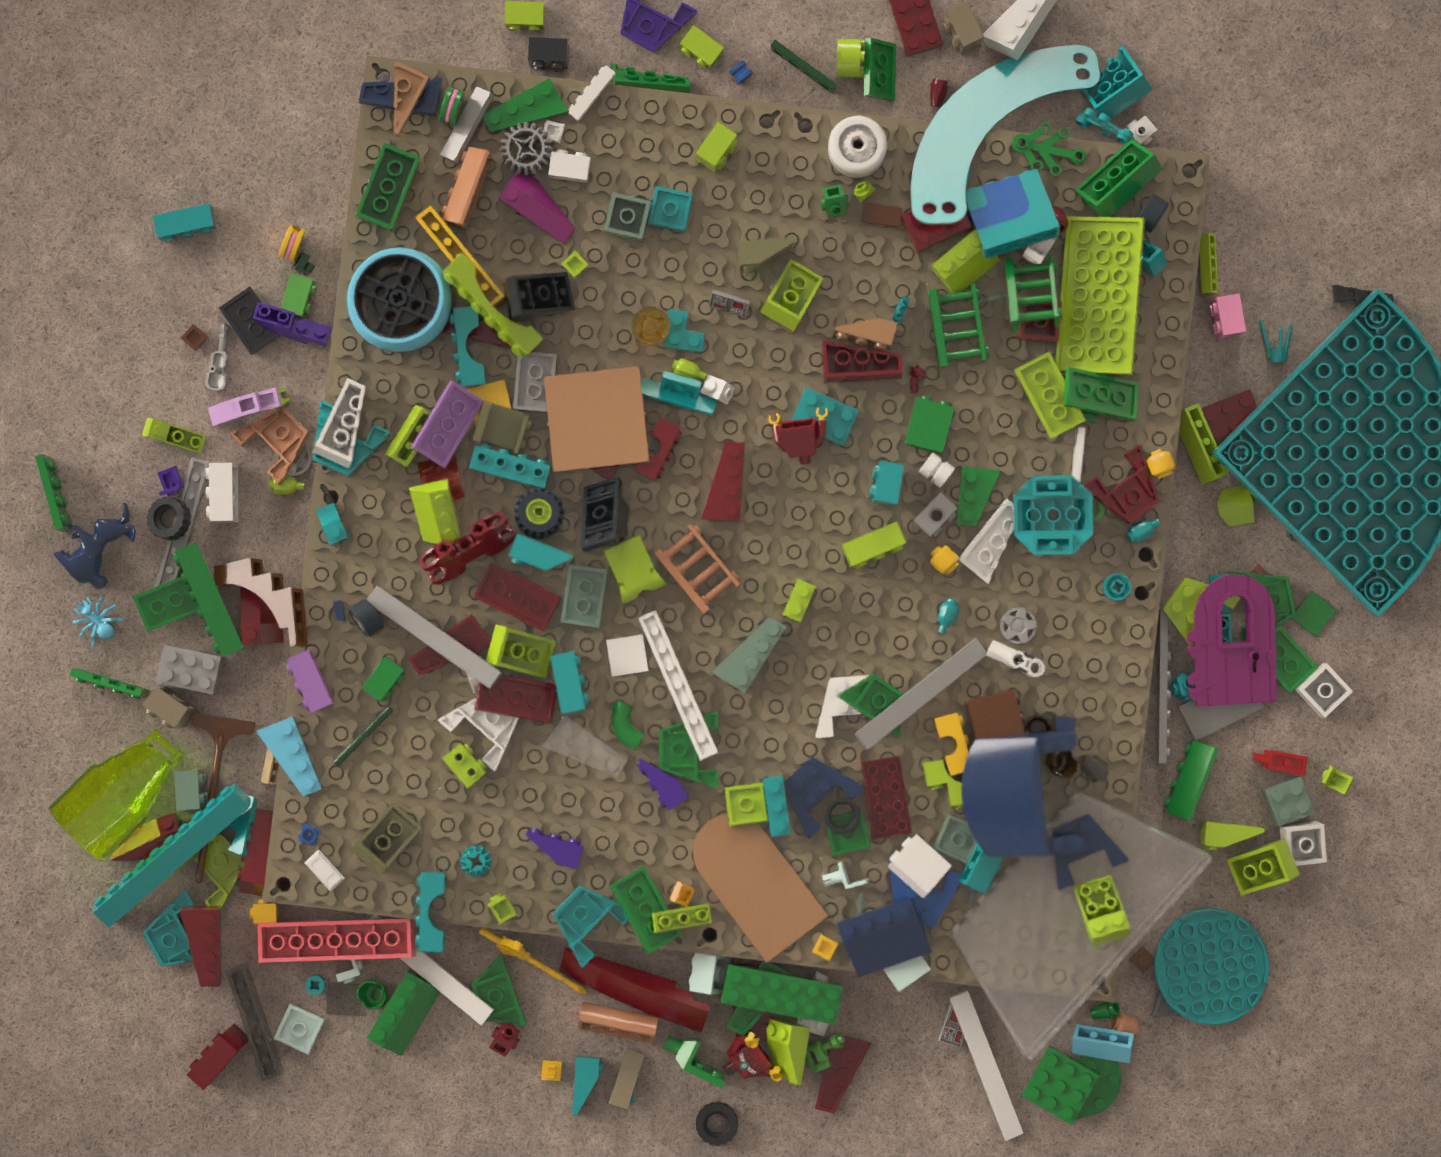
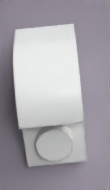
M1058 237L1029 245L1023 257L1034 264H1041Z

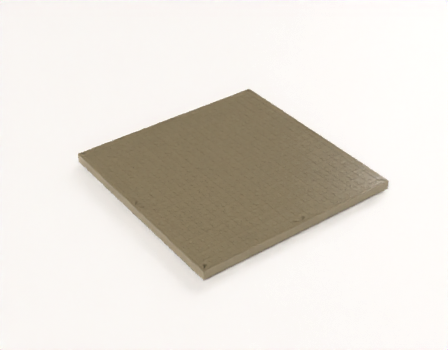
M367 56L363 83L378 82L377 77L381 72H388L391 75L388 82H394L396 61L429 76L430 80L442 78L443 81L436 116L411 113L399 137L394 135V109L365 104L360 106L324 402L335 405L347 378L365 386L356 438L366 442L374 425L390 431V435L349 477L316 463L301 583L304 596L308 646L303 648L294 647L292 657L311 650L335 703L315 713H311L310 710L306 711L302 702L304 700L302 692L298 693L294 685L297 681L294 675H290L285 719L294 717L322 789L303 796L279 764L262 901L416 920L417 915H420V907H417V896H420L421 888H417V877L421 876L423 871L446 872V892L436 896L430 906V917L433 922L565 937L553 913L579 885L618 902L609 885L645 866L668 910L686 907L670 900L677 882L695 889L688 907L709 904L712 923L679 929L682 934L681 936L659 949L765 961L700 875L694 862V842L700 829L708 820L722 814H728L724 788L763 783V778L779 775L783 776L784 782L811 757L865 787L861 762L900 756L912 833L873 839L866 790L864 789L853 801L862 809L871 847L833 856L824 822V810L827 804L835 798L845 797L851 799L839 785L808 812L822 827L809 839L805 835L785 786L791 834L771 837L769 819L768 822L758 823L828 915L813 929L809 930L769 962L856 972L836 923L893 903L890 869L887 867L889 865V857L896 851L900 852L904 848L901 844L908 837L913 838L917 834L933 848L948 813L967 821L963 808L955 809V806H950L946 783L943 784V788L938 789L926 786L922 763L942 759L945 770L949 775L944 756L952 754L957 746L955 739L951 736L938 737L934 718L956 712L958 716L962 715L965 727H962L963 735L967 734L970 745L967 746L969 752L974 743V737L965 701L1007 690H1014V693L1019 695L1020 704L1018 709L1019 712H1023L1025 723L1030 717L1035 715L1045 716L1052 723L1053 716L1076 718L1074 730L1077 736V744L1070 751L1073 752L1072 756L1078 760L1079 764L1077 772L1073 777L1065 779L1053 775L1048 765V758L1051 753L1038 754L1041 784L1045 798L1043 803L1047 838L1053 837L1052 828L1085 814H1090L1128 857L1129 861L1112 868L1105 849L1067 865L1075 884L1058 891L1055 855L1004 856L1000 870L995 873L992 885L985 894L960 883L934 928L923 926L932 953L922 957L931 970L918 979L1115 1003L1122 939L1092 947L1073 886L1111 875L1125 912L1175 469L1172 470L1173 474L1158 479V476H1152L1148 466L1149 476L1153 479L1160 502L1130 524H1127L1105 507L1104 518L1093 522V534L1074 554L1033 555L1014 535L1013 530L1006 543V548L998 560L999 563L992 573L989 584L985 583L959 560L957 561L959 565L950 574L939 573L930 563V559L933 557L930 553L937 546L942 548L947 545L960 557L1005 499L1014 504V495L1032 476L1071 475L1075 434L1078 427L1086 429L1080 482L1082 485L1095 476L1099 478L1108 492L1135 472L1124 454L1138 444L1142 446L1144 460L1147 461L1152 456L1151 452L1162 449L1163 452L1169 451L1174 463H1176L1210 155L1145 147L1155 154L1163 170L1110 216L1138 218L1152 194L1169 203L1151 233L1144 230V239L1162 249L1167 265L1155 277L1141 270L1133 375L1103 374L1139 383L1137 420L1132 422L1097 414L1095 424L1083 422L1050 439L1014 371L1047 352H1050L1052 358L1056 361L1057 343L1018 340V332L1012 333L1005 258L1013 257V264L1018 266L1036 265L1023 257L1028 246L997 255L1000 261L974 282L976 288L980 290L978 306L984 345H988L989 357H986L987 360L981 363L980 356L951 360L947 368L939 369L927 292L931 289H937V294L940 293L941 295L951 294V292L933 272L931 266L976 229L967 204L966 215L971 224L970 230L919 253H916L902 220H900L899 228L861 222L864 202L902 207L901 216L912 211L911 181L913 166L918 147L931 122L608 84L579 122L571 117L569 113L529 123V128L535 123L536 130L540 126L544 130L546 120L565 125L560 144L555 142L548 144L547 146H552L553 150L547 151V153L551 154V152H556V150L568 151V154L575 155L576 152L586 153L587 157L591 159L588 183L549 178L551 158L545 157L548 165L540 164L543 167L542 171L536 167V174H533L531 169H529V174L541 183L575 228L566 243L562 244L500 202L499 196L517 174L518 167L512 171L510 169L512 163L506 165L504 162L508 158L503 159L501 157L506 152L500 150V147L506 146L501 140H508L505 132H508L510 135L513 132L510 129L491 133L482 117L464 151H468L469 147L488 150L492 156V161L466 230L447 223L445 224L503 295L502 283L510 276L558 272L568 273L575 310L528 321L514 322L525 327L531 325L543 338L535 347L534 352L557 354L555 375L639 366L641 381L643 378L661 383L664 371L674 373L671 370L674 360L683 358L697 364L700 371L707 373L705 380L708 375H711L735 387L733 396L727 405L717 400L712 416L643 396L644 410L647 411L645 424L649 456L657 455L662 448L661 442L651 436L659 418L680 427L682 437L678 444L674 443L671 449L674 453L669 462L665 461L663 465L665 471L661 479L657 478L656 481H653L635 472L634 468L637 463L619 465L613 478L619 477L622 480L621 496L629 505L627 536L619 543L583 552L580 547L584 487L609 479L590 469L553 471L547 412L517 410L529 414V420H532L529 431H525L523 438L526 439L523 450L519 449L518 454L529 456V460L534 462L537 459L548 461L551 471L546 489L550 490L551 493L554 492L563 506V519L558 530L552 533L551 536H545L542 539L525 535L518 528L514 516V509L518 498L524 492H528L529 489L533 488L534 490L537 487L469 469L475 446L480 447V444L492 446L491 450L499 452V449L508 450L510 455L518 456L517 453H514V450L482 440L480 442L473 440L476 429L474 419L445 468L419 452H416L407 467L385 455V452L414 406L423 407L431 413L450 380L457 383L456 371H459L458 363H454L453 352H457L456 344H452L450 334L440 332L431 342L412 351L392 352L380 349L367 342L355 329L348 312L347 294L351 279L360 265L372 255L386 249L409 248L419 251L437 262L442 270L451 263L416 219L429 206L443 219L441 216L444 205H448L450 200L447 198L451 187L454 188L457 169L461 170L463 164L461 158L456 163L440 155L455 127L445 121H439L441 106L449 87L465 91L461 116L476 86L494 95L485 111L486 113L550 78L569 112L571 105L576 104L578 96H582L586 86H590L592 82ZM768 116L772 118L774 125L769 129L763 128L760 125V120L763 117ZM852 116H864L874 120L883 129L887 139V151L883 163L874 173L861 178H852L840 173L833 166L828 155V143L831 132L839 122ZM720 122L737 134L738 146L732 155L730 153L727 155V162L722 170L717 169L714 173L696 160V152L716 123ZM800 122H809L812 125V130L808 133H802L798 129ZM991 129L978 146L970 163L969 170L972 173L967 182L966 191L969 188H977L988 182L1003 180L1005 177L1016 176L1024 171L1031 170V165L1024 154L1017 153L1012 147V141L1016 135H1029L1030 133ZM523 134L517 137V139L527 140L529 137H532V134ZM1041 135L1032 142L1042 143L1051 136ZM538 138L534 150L541 154L542 143ZM1073 138L1061 139L1052 146L1071 151L1078 148L1082 149L1086 153V160L1081 165H1074L1069 158L1050 154L1055 164L1060 165L1062 168L1061 174L1057 177L1050 175V169L1039 152L1031 150L1035 159L1043 164V168L1038 173L1052 207H1060L1066 217H1099L1075 192V189L1124 147V144ZM1020 140L1018 144L1025 146V141ZM854 141L852 143L855 149L863 148L861 141ZM383 143L420 157L392 232L355 218ZM513 143L511 153L515 160L519 148ZM528 144L527 146L521 145L524 150L523 153H526V151L533 153ZM1080 153L1075 154L1077 159H1082ZM527 157L520 163L528 164L536 159ZM1038 163L1033 164L1034 169H1040ZM1185 166L1192 167L1195 171L1194 177L1186 178L1183 176L1182 168ZM1054 167L1052 168V172L1054 174H1058L1059 169ZM868 181L876 191L864 202L860 203L854 194V190L860 182ZM841 185L844 195L848 196L849 206L846 207L847 215L827 218L826 211H822L820 200L824 199L822 188ZM655 186L694 194L685 233L647 225L643 242L608 235L604 232L613 193L651 201V204ZM1066 230L1058 236L1048 252L1052 253V261H1057L1058 272H1054L1057 302H1060ZM796 237V246L763 267L755 269V272L744 273L743 270L739 271L737 242ZM574 251L589 265L575 279L561 265ZM1048 253L1041 264L1049 263ZM790 259L824 278L794 331L760 312ZM403 263L388 266L380 270L372 278L379 280L388 273L400 271ZM424 270L420 280L427 289L428 301L437 304L436 285L431 276ZM1050 271L1019 274V276L1015 277V281L1025 282L1050 279ZM405 279L403 281V286L410 285L412 279ZM450 284L452 293L450 313H452L453 308L471 307V303L467 299L462 298L457 291L458 289L453 284ZM970 286L963 292L970 291ZM1051 287L1020 290L1016 294L1024 298L1051 295L1052 290ZM380 289L377 295L379 297L384 296L386 289ZM712 290L749 300L750 304L746 316L742 317L710 307L709 302ZM363 296L362 309L365 319L375 330L379 320L372 311L371 299ZM904 296H908L910 302L901 323L896 327L892 345L889 350H885L902 355V379L824 383L822 340L832 343H843L854 347L860 346L855 344V340L848 339V341L836 339L837 336L833 335L835 327L875 318L894 322L892 317L900 298L903 299ZM396 298V301H403V298ZM972 299L944 302L942 305H939L940 313L949 314L973 310ZM504 300L495 309L509 319L506 300ZM416 303L414 306L422 307V304ZM669 309L688 311L686 331L705 333L702 353L664 348ZM478 313V320L485 322V318ZM968 318L945 322V324H942L943 332L953 333L976 329L975 319ZM414 326L401 328L398 330L396 337L410 335L421 328ZM972 337L948 341V343H945L946 351L957 352L979 348L978 338ZM466 338L465 345L468 355L475 362L484 366L485 384L505 380L513 409L517 355L513 353L511 348ZM866 345V349L875 350L873 345ZM918 365L926 371L925 375L927 378L921 381L918 380V393H911L910 367ZM696 378L695 380L701 382V387H700V391H701L705 380H701V379H699V378ZM485 384L462 386V387L467 390L468 388L477 387V386H481V385H485ZM806 387L859 410L844 447L824 438L821 447L817 448L816 454L810 455L811 463L806 465L800 464L799 457H788L787 452H784L775 444L772 431L774 426L768 420L769 416L772 415L774 422H776V414L778 413L782 416V422L791 421ZM921 396L930 397L932 402L935 403L945 401L951 403L950 407H954L943 453H935L942 458V463L948 462L955 468L941 488L931 482V477L925 478L918 472L932 452L904 444L916 398H921ZM725 442L745 443L740 522L701 520ZM880 461L904 465L898 504L895 507L871 504L872 499H868L870 487L872 484H875V480L872 479L873 469ZM962 466L1001 470L976 527L956 525V515L949 523L945 521L941 525L943 529L936 537L933 534L928 537L912 522L940 492L958 509ZM448 479L461 529V537L470 533L472 524L481 518L496 512H503L508 521L507 526H512L516 535L525 536L573 556L570 560L547 570L528 564L523 567L512 562L513 558L509 556L513 543H511L496 555L487 556L484 554L468 563L465 572L455 579L441 585H434L428 575L430 571L423 570L419 559L437 544L423 541L409 488ZM331 491H335L339 495L335 506L350 535L349 539L335 546L329 544L316 513V510L329 505L326 502V495ZM1093 500V512L1097 514L1096 501ZM1056 509L1049 510V517L1051 519H1058L1059 512ZM933 511L931 513L933 521L938 522L941 520L940 512ZM1156 518L1159 519L1161 525L1154 528V533L1151 537L1141 543L1129 542L1126 533L1129 532L1130 526L1142 520L1152 521ZM495 519L493 522V526L499 524L502 519ZM894 522L898 523L906 541L901 551L891 554L889 551L884 553L885 557L874 562L873 559L866 561L867 565L855 569L854 566L850 568L841 547L843 544ZM690 524L693 527L695 525L698 526L703 533L701 537L725 567L730 572L734 571L740 578L738 581L740 585L738 587L732 583L709 602L708 608L710 610L705 614L700 611L654 554L659 549L668 551L691 531L688 525ZM506 533L501 538L508 539L511 533ZM640 535L655 570L667 585L655 591L642 590L637 599L622 604L619 584L604 551ZM697 538L693 539L672 557V564L675 567L677 565L680 566L699 551L703 545ZM1147 548L1150 550L1151 559L1148 562L1140 560V549ZM707 553L686 570V574L683 577L687 582L689 580L693 581L716 561ZM429 558L426 560L425 564L428 565L432 563L435 559ZM490 563L561 597L544 632L474 598ZM569 565L608 570L600 628L561 623ZM720 568L702 582L695 592L699 597L705 596L728 576ZM444 572L437 573L435 579L441 578ZM1121 573L1129 578L1131 583L1130 594L1125 599L1119 601L1110 600L1104 595L1102 589L1103 582L1108 576ZM797 579L816 586L800 623L782 615ZM379 586L444 633L472 614L490 640H492L495 625L555 640L556 644L553 655L575 651L576 655H580L582 666L579 667V672L584 674L586 685L582 687L583 692L588 694L589 705H586L587 709L562 714L558 692H556L552 723L548 724L519 718L497 770L493 771L484 763L487 767L485 768L487 773L470 788H467L442 758L462 743L463 745L468 744L474 751L472 755L476 760L482 759L495 744L466 718L452 732L438 721L439 718L476 698L477 692L473 693L467 673L451 662L419 675L408 658L427 646L424 642L377 609L375 610L380 615L384 627L371 637H367L353 621L349 609L362 599H367L375 587ZM1140 586L1144 587L1147 591V597L1142 601L1137 600L1134 596L1135 589ZM947 598L959 601L958 606L960 610L955 623L947 628L946 634L938 632L940 627L938 615L942 603L947 601ZM342 600L344 602L346 620H336L334 601ZM1012 608L1027 609L1036 619V633L1026 643H1011L1001 633V618ZM655 610L702 716L718 711V729H708L718 754L702 761L698 757V770H718V788L664 771L679 780L689 796L688 799L670 810L667 807H662L658 800L661 796L657 790L652 791L648 784V781H650L647 774L642 775L637 767L640 764L638 760L641 758L659 768V730L683 722L638 619ZM1013 611L1008 615L1015 616L1017 611ZM1026 613V619L1032 620L1031 617ZM771 617L786 626L745 693L712 673L762 623ZM1004 623V631H1006L1008 625ZM1033 629L1028 630V637L1031 635ZM643 634L648 671L612 677L606 640ZM1017 636L1011 638L1012 640L1020 641ZM974 638H977L986 652L992 641L995 640L1017 651L1041 660L1045 665V671L1041 676L1030 677L985 656L901 723L900 732L902 733L900 738L889 732L868 750L855 735L856 732L871 721L863 714L832 716L834 737L816 738L829 678L875 674L905 694ZM489 648L475 654L486 661ZM387 656L406 670L403 673L405 678L399 685H394L391 689L394 692L387 701L384 699L380 702L361 687L382 659ZM550 662L546 678L490 664L500 671L501 675L556 685L552 662ZM1033 663L1031 665V671L1033 673H1037L1038 671V665L1036 663ZM616 700L633 707L630 717L631 724L636 730L644 733L637 751L621 743L613 731L611 715ZM389 706L393 712L337 767L333 760ZM460 753L457 755L458 760L463 758ZM473 768L470 769L471 775H475ZM963 772L951 775L950 777L962 783ZM1083 772L1087 776H1091L1092 780L1085 778L1080 773ZM394 802L419 824L422 829L384 872L379 875L357 856L351 848ZM840 804L833 808L831 816L853 810L846 804ZM306 823L313 828L321 830L320 835L316 839L317 843L314 846H310L309 843L304 841L300 842L298 839L303 830L302 826ZM536 828L543 830V834L547 836L554 833L561 835L562 840L569 841L572 838L581 841L580 845H584L578 869L557 864L526 836V831ZM475 845L487 849L492 858L489 871L479 877L469 876L462 870L460 863L462 853L467 848ZM318 850L345 877L331 892L305 864ZM936 851L951 865L949 871L963 873L967 864ZM480 854L476 858L468 857L473 862L472 869L477 864L483 866L479 861ZM843 861L850 883L866 878L869 879V882L845 889L842 882L826 887L824 882L828 880L823 881V875L839 871L838 863ZM946 873L933 888L943 889ZM287 877L291 881V887L288 891H283L279 888L278 882L280 878ZM498 893L501 896L507 895L517 915L501 924L498 923L491 908L487 905L491 902L489 898ZM607 912L583 938L584 940L642 946L629 920L623 925L610 912ZM684 915L680 918L682 922L685 919ZM708 927L714 928L717 931V937L713 941H707L703 937V931ZM821 934L839 943L830 961L812 952ZM883 969L870 973L878 975H887ZM1097 973L1101 974L1104 980L1103 984L1099 987H1093L1090 983L1091 977Z

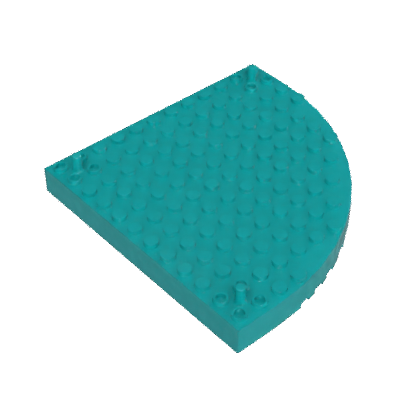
M1379 288L1373 290L1211 453L1373 617H1379L1423 571V568L1429 562L1441 542V363L1431 346L1422 336L1423 334Z

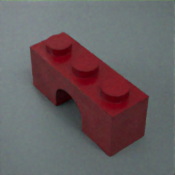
M659 418L651 436L661 442V451L655 456H649V462L637 463L634 471L653 481H656L657 478L661 479L665 471L663 465L665 461H670L674 453L671 449L674 443L678 444L682 437V433H680L681 428Z

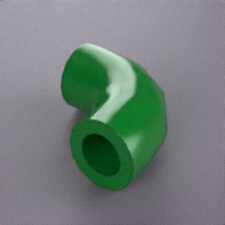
M616 700L611 715L613 731L621 743L637 751L644 733L636 730L631 724L630 717L633 707Z

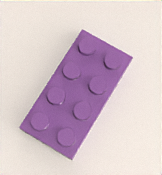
M450 380L411 448L445 468L484 401Z

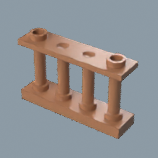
M690 524L688 525L691 531L668 551L659 549L654 554L700 611L705 614L710 610L708 608L709 602L732 583L738 587L740 585L738 583L740 578L734 571L730 572L701 537L703 533L698 526L695 525L693 527ZM697 538L703 547L683 564L675 567L671 562L672 557L693 539ZM709 553L716 562L693 581L689 580L687 582L683 577L686 574L685 571ZM721 568L728 577L705 596L699 597L695 592L698 589L697 587Z

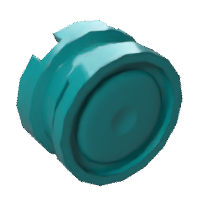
M1121 573L1112 574L1104 580L1102 589L1108 599L1119 601L1125 599L1130 594L1131 583L1129 578Z

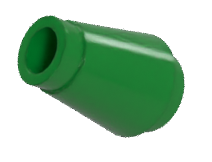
M1116 1000L1115 1003L1105 1001L1090 1009L1092 1019L1115 1018L1120 1014V1007Z

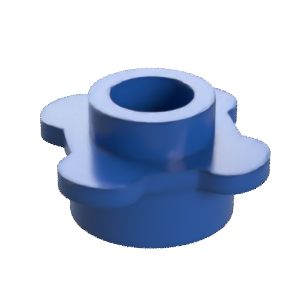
M308 823L302 826L303 830L298 836L299 841L309 843L310 846L316 845V839L320 835L321 830L311 827Z

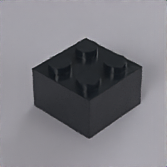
M529 37L528 62L533 70L544 71L545 68H551L554 72H563L564 69H568V39Z

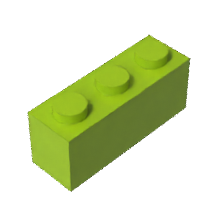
M415 405L388 447L385 455L407 467L417 452L411 446L431 413L423 407Z

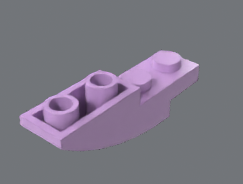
M275 387L209 407L208 410L212 425L217 426L281 407L282 402L278 388Z

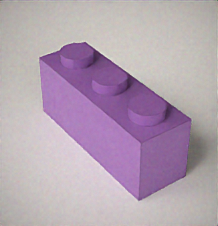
M311 650L287 659L289 663L286 665L290 675H294L297 681L294 685L298 693L302 692L304 700L302 702L306 711L310 710L311 713H315L335 703Z

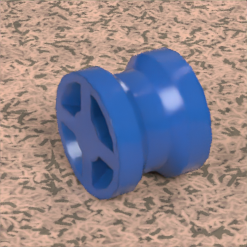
M741 61L729 73L736 77L738 84H741L751 77L753 71L746 67L745 61Z

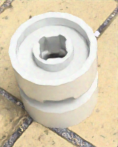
M932 452L918 472L925 478L931 477V482L941 488L955 468L948 462L942 463V458Z

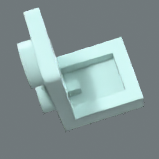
M351 960L354 969L336 974L337 981H343L344 984L355 981L354 977L361 975V970L364 969L362 960Z

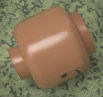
M1120 1013L1115 1018H1112L1110 1023V1030L1133 1033L1135 1038L1139 1035L1140 1027L1138 1020L1132 1016Z

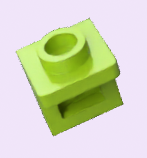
M1330 766L1322 775V784L1346 796L1355 779Z
M498 893L489 898L491 902L487 905L491 908L499 924L517 915L506 894L501 896Z

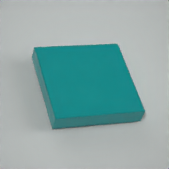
M655 186L647 225L685 233L694 194Z

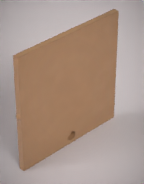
M639 366L544 377L548 413L547 426L550 432L554 472L649 462L645 424L646 412L643 405Z

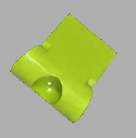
M640 535L604 551L619 584L622 604L637 599L642 590L655 591L667 585L655 570Z

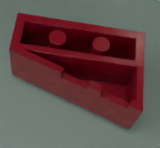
M234 1023L223 1034L219 1032L212 1039L214 1044L211 1047L207 1046L200 1053L202 1055L200 1060L196 1058L189 1066L191 1070L187 1076L204 1091L251 1038Z

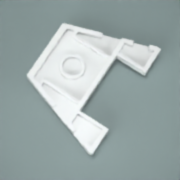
M869 675L829 678L816 738L834 737L832 716L861 714L837 698V695Z
M476 698L439 718L438 721L450 732L466 718L495 745L481 760L493 771L497 770L519 718L474 710Z

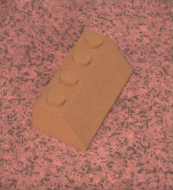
M469 147L468 151L463 152L461 170L457 169L454 177V180H456L455 186L450 188L447 197L450 200L447 206L444 205L441 212L442 220L445 223L466 230L492 161L490 151Z

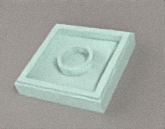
M290 1003L274 1039L309 1055L325 1019Z

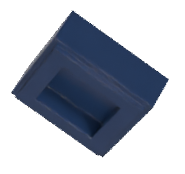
M342 600L334 601L336 620H346L344 602Z

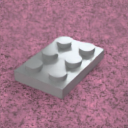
M530 352L523 358L517 356L514 410L547 412L544 377L555 376L557 354Z

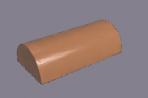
M583 1002L578 1028L652 1044L659 1017Z

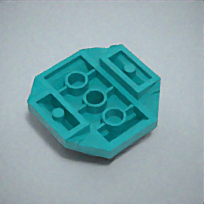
M1072 475L1032 476L1014 495V535L1033 555L1074 554L1093 534V494ZM1056 509L1059 512L1058 519H1051L1048 514L1049 510Z

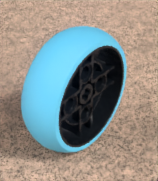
M409 248L386 249L364 261L354 273L347 294L349 316L357 332L370 344L392 352L412 351L425 346L435 339L445 327L452 306L451 287L445 280L442 273L443 270L438 263L426 254ZM403 263L400 271L388 273L379 280L372 278L376 273L388 266ZM424 270L431 276L436 285L437 304L428 301L427 289L420 280ZM405 279H412L410 285L403 286V281ZM380 289H386L384 296L379 297L377 295ZM363 296L371 299L372 311L379 320L375 330L365 319L362 309ZM402 297L403 301H399L397 304L396 298ZM416 303L422 304L419 311H413V306ZM396 314V319L388 322V316ZM420 320L427 322L421 329L410 335L396 337L398 330L401 328L411 327Z

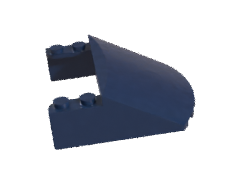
M1074 729L975 739L966 758L963 770L962 803L970 831L987 856H1049L1088 851L1087 840L1082 835L1047 838L1038 754L1072 750L1077 744V736Z

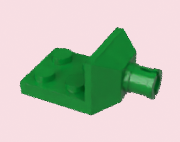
M669 1035L663 1049L676 1055L675 1058L682 1069L722 1089L725 1083L722 1071L716 1068L710 1070L700 1060L695 1059V1061H692L701 1039L697 1037L684 1038L682 1041Z

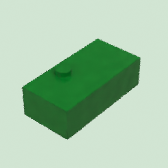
M383 143L355 218L392 232L420 157Z

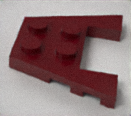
M1140 444L1124 454L1135 472L1109 492L1097 476L1083 485L1093 494V498L1127 524L1132 523L1160 502L1153 479L1149 476L1148 464L1144 460L1143 449Z

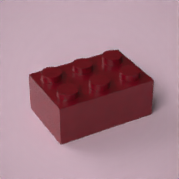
M947 202L942 205V210L947 214H952L956 211V207L954 204ZM931 203L925 204L922 207L923 212L928 215H932L937 211L936 206ZM912 211L901 216L903 225L916 253L960 235L971 228L966 214L960 221L947 224L922 223L914 217Z

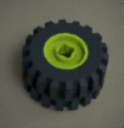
M529 489L528 492H524L518 498L514 509L518 528L525 535L532 536V538L540 537L542 539L545 536H551L552 533L558 530L563 519L561 501L554 492L551 493L548 489Z

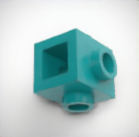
M1187 672L1176 675V678L1171 682L1172 694L1175 695L1176 700L1183 699L1184 702L1193 700L1189 697L1188 688H1194V685H1188L1189 675Z

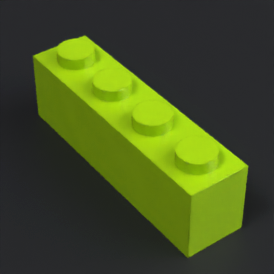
M1199 403L1181 410L1179 433L1201 484H1206L1229 474V471L1211 454L1218 446Z

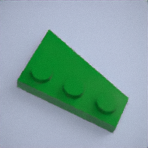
M961 467L956 525L976 527L1001 470Z

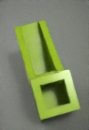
M943 760L922 763L926 786L938 789L943 788V784L946 783L950 806H955V809L963 808L962 783L953 780L947 774Z

